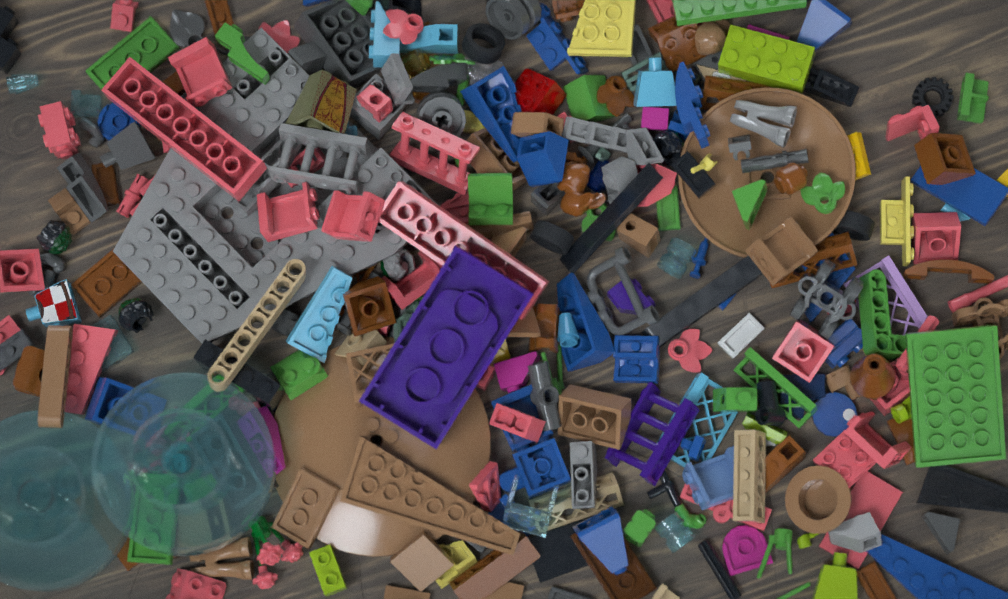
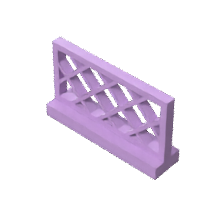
M890 256L885 257L879 263L856 276L859 279L872 270L879 268L882 270L886 279L891 284V286L887 285V288L893 289L896 292L895 302L888 301L889 305H894L890 325L892 326L893 321L906 324L903 336H905L908 325L918 327L919 329L928 317ZM851 280L843 284L845 288L848 286ZM898 297H899V299L901 300V302H902L903 304H898V303H897ZM856 298V305L859 309V300ZM896 306L906 308L908 311L906 321L894 319ZM910 316L915 323L909 322Z

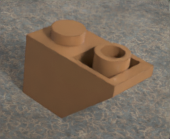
M515 112L513 113L511 134L526 137L550 131L562 137L564 119L548 113Z

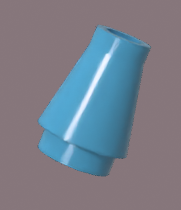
M562 313L559 315L557 341L560 342L562 347H573L577 345L579 335L574 325L572 314Z

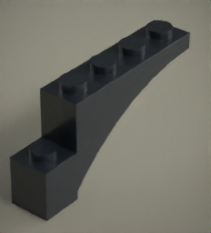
M7 6L4 8L0 7V70L5 74L9 73L22 54L17 48L18 44L8 38L19 21L14 16L16 13Z

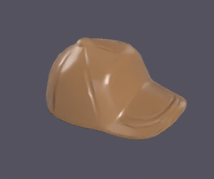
M723 19L702 24L695 34L697 52L700 55H712L721 51L726 41L730 23Z

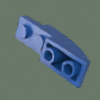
M683 61L679 64L675 82L677 110L685 134L694 131L702 149L710 146L707 137L711 136L707 125H701L700 119L703 118L699 109L702 107L700 98H703V94L699 85L694 86L692 82L696 80L691 68H686Z

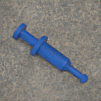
M706 238L700 243L697 256L692 259L695 268L689 275L696 279H699L701 276L699 274L700 267L706 265L705 256L709 247L708 239Z

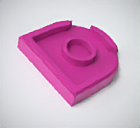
M747 525L737 526L725 536L722 543V553L730 576L760 567L768 544L764 535L757 529ZM771 554L769 555L766 565L773 564Z

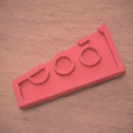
M74 324L65 412L85 414L95 389L94 385L97 378L101 375L102 365L106 356L109 355L110 345L113 338L116 337L118 330Z

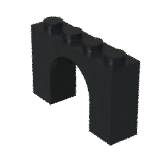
M205 339L193 358L200 367L209 372L223 352V349ZM230 357L226 360L227 364H235L237 362L235 357ZM246 363L232 381V383L253 396L260 404L267 406V408L274 412L286 393L280 384Z

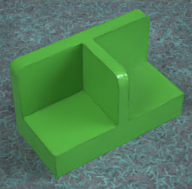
M965 73L962 78L957 120L982 124L986 103L989 99V96H987L989 83L988 81L974 79L975 74Z

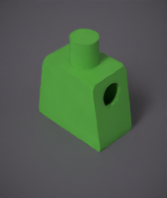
M725 387L713 389V412L754 413L757 411V388Z

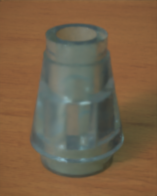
M11 74L10 77H6L9 94L15 93L17 95L39 86L37 74Z

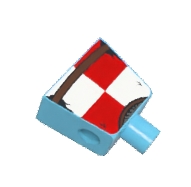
M67 279L35 294L37 306L25 309L29 322L41 318L42 324L45 327L49 325L64 326L82 323L71 283Z

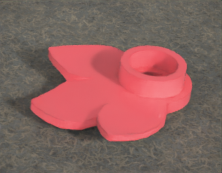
M399 9L386 11V15L391 22L385 26L383 33L390 38H400L402 44L415 42L417 34L421 33L424 27L422 18L417 14L408 15Z
M287 20L281 21L273 27L263 22L259 27L286 53L299 45L300 38L290 36V26Z
M699 329L685 330L679 339L671 341L668 346L669 356L673 360L679 361L684 370L692 373L701 371L699 360H703L712 352V348L708 344L698 340L700 335ZM676 347H681L683 349V352L681 354H677L675 352Z

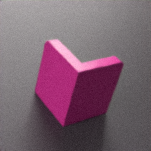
M643 107L641 128H647L648 132L650 130H667L669 109Z

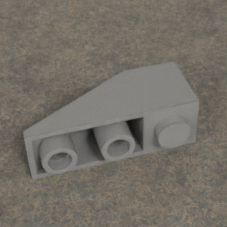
M592 441L571 442L572 509L595 508L597 447Z

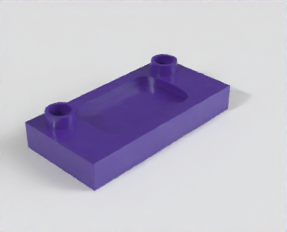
M456 245L359 402L437 449L532 298L533 292Z

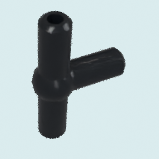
M664 470L660 477L662 484L647 491V495L650 499H653L667 492L673 506L677 507L682 502L674 488L673 481L669 479Z

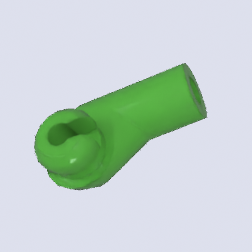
M684 504L674 509L685 527L699 529L706 524L705 515L690 514Z

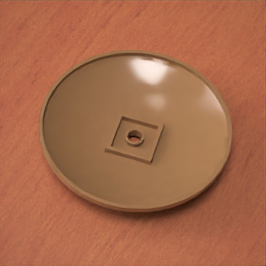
M756 88L742 91L721 100L711 107L702 116L703 118L700 119L701 125L706 124L711 135L707 137L710 146L701 149L694 131L689 133L681 156L688 151L700 164L702 159L710 153L712 155L710 159L714 162L718 161V163L710 171H704L714 181L716 186L698 199L678 175L681 198L696 228L706 239L723 251L745 258L748 256L745 250L753 242L764 237L789 217H792L800 225L805 235L817 246L835 230L845 216L855 187L856 170L853 150L843 127L825 107L810 97L781 88ZM736 100H744L766 106L797 107L796 119L792 128L759 118V120L765 123L791 130L786 146L784 148L780 147L758 133L729 122L731 114L747 116V113L734 108ZM750 134L752 149H750V158L748 159L775 155L785 150L791 152L807 149L809 163L798 164L799 166L803 165L808 172L806 186H812L815 176L822 172L829 175L833 183L843 181L845 194L837 201V205L831 213L823 214L818 212L814 205L804 202L800 190L792 195L779 192L773 179L771 183H766L768 191L751 229L748 230L744 226L732 191L761 180L764 173H771L775 178L776 171L782 167L743 174L741 160L747 159L746 153L744 151L738 152V160L735 161L733 152H729L728 138ZM824 200L821 203L826 204L829 200Z

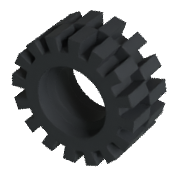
M929 77L925 78L924 81L919 82L912 94V105L914 104V107L929 105L926 103L924 95L928 91H935L940 95L941 101L938 105H929L935 118L938 116L940 118L949 110L952 104L953 90L952 88L949 89V84L947 82L944 84L941 78L939 80H936V77H932L930 80Z

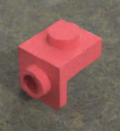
M116 0L112 5L110 29L132 32L134 30L135 9L138 8V2H133V0Z

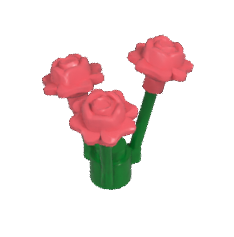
M260 516L253 519L249 524L252 529L251 536L254 540L257 560L260 566L258 567L259 574L256 578L252 579L253 585H258L260 589H268L274 586V581L278 579V574L268 572L267 566L264 564L271 566L278 563L280 559L281 561L294 563V561H298L303 556V546L298 542L291 544L288 539L285 540L277 530L272 528L273 522H268L266 517ZM271 531L282 543L281 546L279 544L271 545L266 538L271 535ZM259 540H262L263 548H260Z

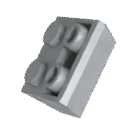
M375 74L355 95L350 117L380 140L392 127V124L407 104H395L386 82ZM369 85L379 89L392 101L393 111L380 123L357 100V96Z

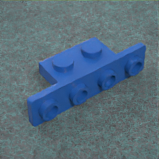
M539 3L541 7V23L526 36L548 69L554 70L567 59L576 74L581 75L589 72L586 67L587 64L581 56H569L567 54L571 40L565 37L561 25L554 21L550 15V9L545 4Z

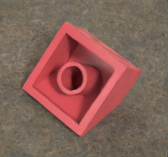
M957 212L914 213L912 217V226H914V237L912 239V247L914 248L913 263L919 264L932 260L958 261L961 224Z
M800 319V321H795L773 354L772 359L810 383L835 345L818 334L817 329Z

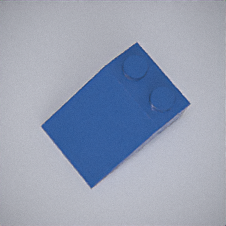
M99 377L85 420L148 441L160 423L167 400L115 380Z

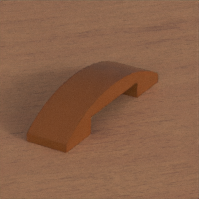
M957 260L926 261L911 266L902 274L904 279L924 280L927 277V272L968 274V283L989 284L994 280V275L974 264Z

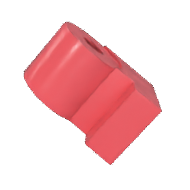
M369 85L357 96L361 106L373 114V118L379 123L393 111L391 99L373 85Z

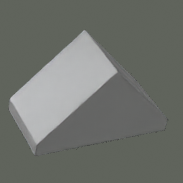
M647 128L626 131L628 159L635 161L636 165L663 163L664 159Z

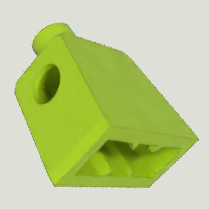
M834 552L833 564H822L812 599H858L856 569L846 567L848 554Z

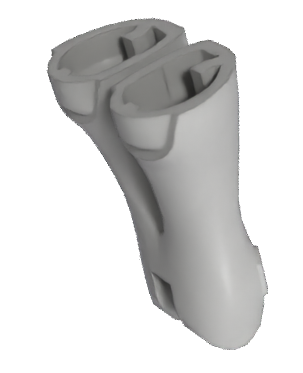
M736 100L734 108L747 113V116L731 114L729 122L758 133L780 147L784 148L786 146L791 130L765 123L759 120V118L792 128L796 119L797 107L766 106L749 101Z

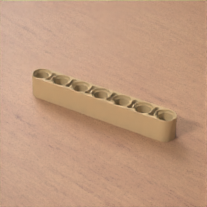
M292 259L279 273L210 368L208 382L211 389L217 392L224 391L233 381L305 281L306 266L304 262L299 259ZM293 269L302 271L299 275H292L290 273ZM281 286H285L289 288V290L285 293H281L278 291V288ZM274 304L276 308L268 311L265 309V306ZM259 321L263 323V326L261 328H253L252 324ZM243 339H247L250 341V344L247 346H241L239 345V342ZM230 357H235L237 362L235 364H227L226 360ZM216 375H222L224 380L216 383L213 381V378Z

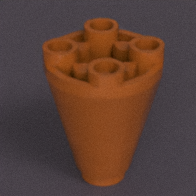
M870 354L861 357L854 363L850 372V383L859 395L868 399L878 400L892 390L895 383V371L887 359L878 354Z

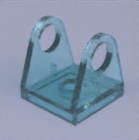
M515 474L504 511L503 523L512 529L546 538L559 485L554 486L548 510L543 511L513 502L520 475Z

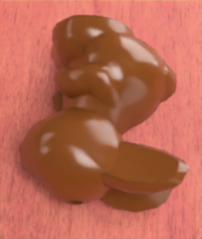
M574 161L565 163L563 179L557 185L559 190L565 192L560 202V209L565 214L575 217L583 215L588 209L601 207L606 201L604 193L584 192L590 175V167L584 163Z

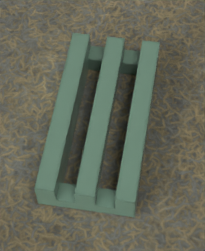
M660 52L621 72L631 92L636 90V83L632 85L631 82L637 80L638 73L630 78L627 75L648 64L649 58L661 57ZM662 59V70H669Z

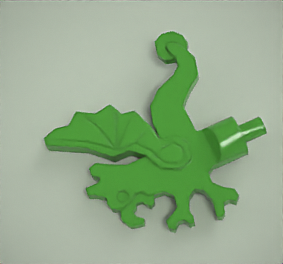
M462 53L454 54L453 56L445 54L434 55V57L429 56L430 61H434L433 64H450L455 62L475 65L474 61L467 60V56H463Z

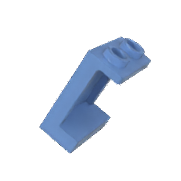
M734 446L727 448L723 455L698 464L686 463L682 473L683 480L690 486L693 500L696 504H699L701 510L733 499Z

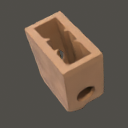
M632 213L616 228L620 240L647 258L651 256L661 241L657 227Z

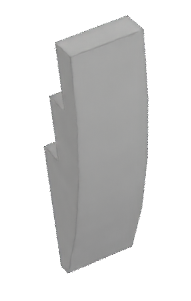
M566 117L562 134L563 138L627 153L626 129Z
M280 139L260 158L265 163L267 169L239 202L236 199L231 202L233 208L245 216L249 217L258 208L257 194L265 192L268 196L278 184L271 180L269 167H279L284 141ZM293 144L288 168L301 149L302 144Z

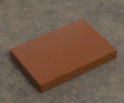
M114 248L71 284L100 318L142 283L113 252Z

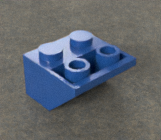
M550 131L520 138L517 160L529 186L536 187L562 181L568 139Z

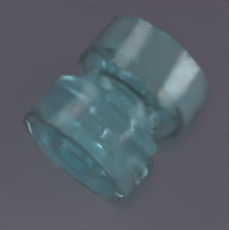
M672 238L666 247L667 253L662 254L657 266L667 274L681 279L687 270L686 263H691L697 251L688 243Z
M677 511L654 527L658 535L666 539L665 544L672 554L696 537L689 526L683 525L684 520Z

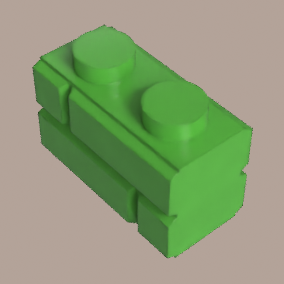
M646 509L643 512L637 510L631 522L629 521L623 530L624 538L635 546L641 547L656 525L655 516Z

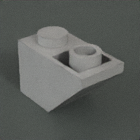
M621 156L601 167L603 182L608 193V202L611 204L638 175L635 161Z
M870 512L856 515L854 518L842 522L837 528L828 532L831 544L859 553L882 545L881 533Z

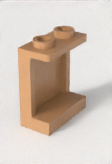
M792 217L787 218L764 237L757 239L745 250L772 286L818 252L813 241L805 235L800 225Z

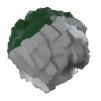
M402 248L395 255L380 261V268L387 278L394 282L400 281L404 275L411 274L414 271V256L408 250Z

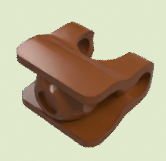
M538 303L536 306H533L541 335L540 337H529L528 351L533 352L541 350V348H549V351L558 353L557 335L560 308H558L557 304Z
M26 346L23 349L13 380L15 390L40 397L41 381L39 377L43 370L45 350L33 346Z

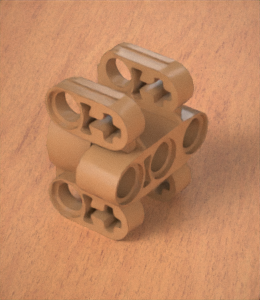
M980 298L971 307L958 309L951 315L954 327L973 324V327L996 325L999 360L1004 356L1005 350H1008V334L1003 337L999 318L1008 317V299L1000 301L998 304H993L988 298ZM979 304L985 305V306H982V307L978 310V305H979Z

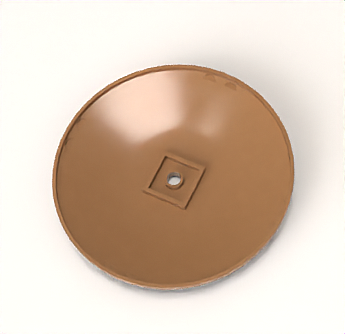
M383 337L387 341L385 345L394 343V338ZM340 346L329 350L326 353L325 363L319 361L328 377L293 400H290L285 393L274 415V419L278 424L286 467L274 477L279 486L276 489L282 502H284L299 469L303 467L340 488L316 537L319 541L331 545L332 548L359 556L386 557L397 554L423 531L434 541L445 534L341 502V495L360 437L371 442L375 436H380L383 438V443L380 446L381 449L473 505L476 497L469 484L479 474L481 469L489 463L491 453L489 421L476 389L473 390L438 448L435 449L369 407L357 408L354 402L347 358L335 355ZM380 352L374 361L381 365L387 354ZM351 358L353 366L361 371L363 366L357 359ZM371 364L364 373L373 379L379 368ZM361 376L356 383L357 390L366 389L371 381Z

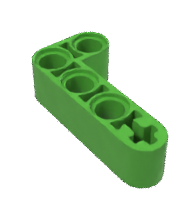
M875 269L859 278L864 282L863 288L858 295L863 350L866 356L878 354L887 360H895L906 349V337L891 334L886 277L883 272Z

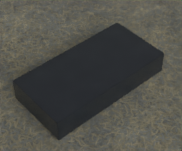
M687 151L672 163L671 167L697 198L700 199L714 188L716 184L704 169L691 173V168L699 164Z

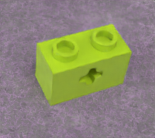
M331 545L309 552L326 597L348 589Z

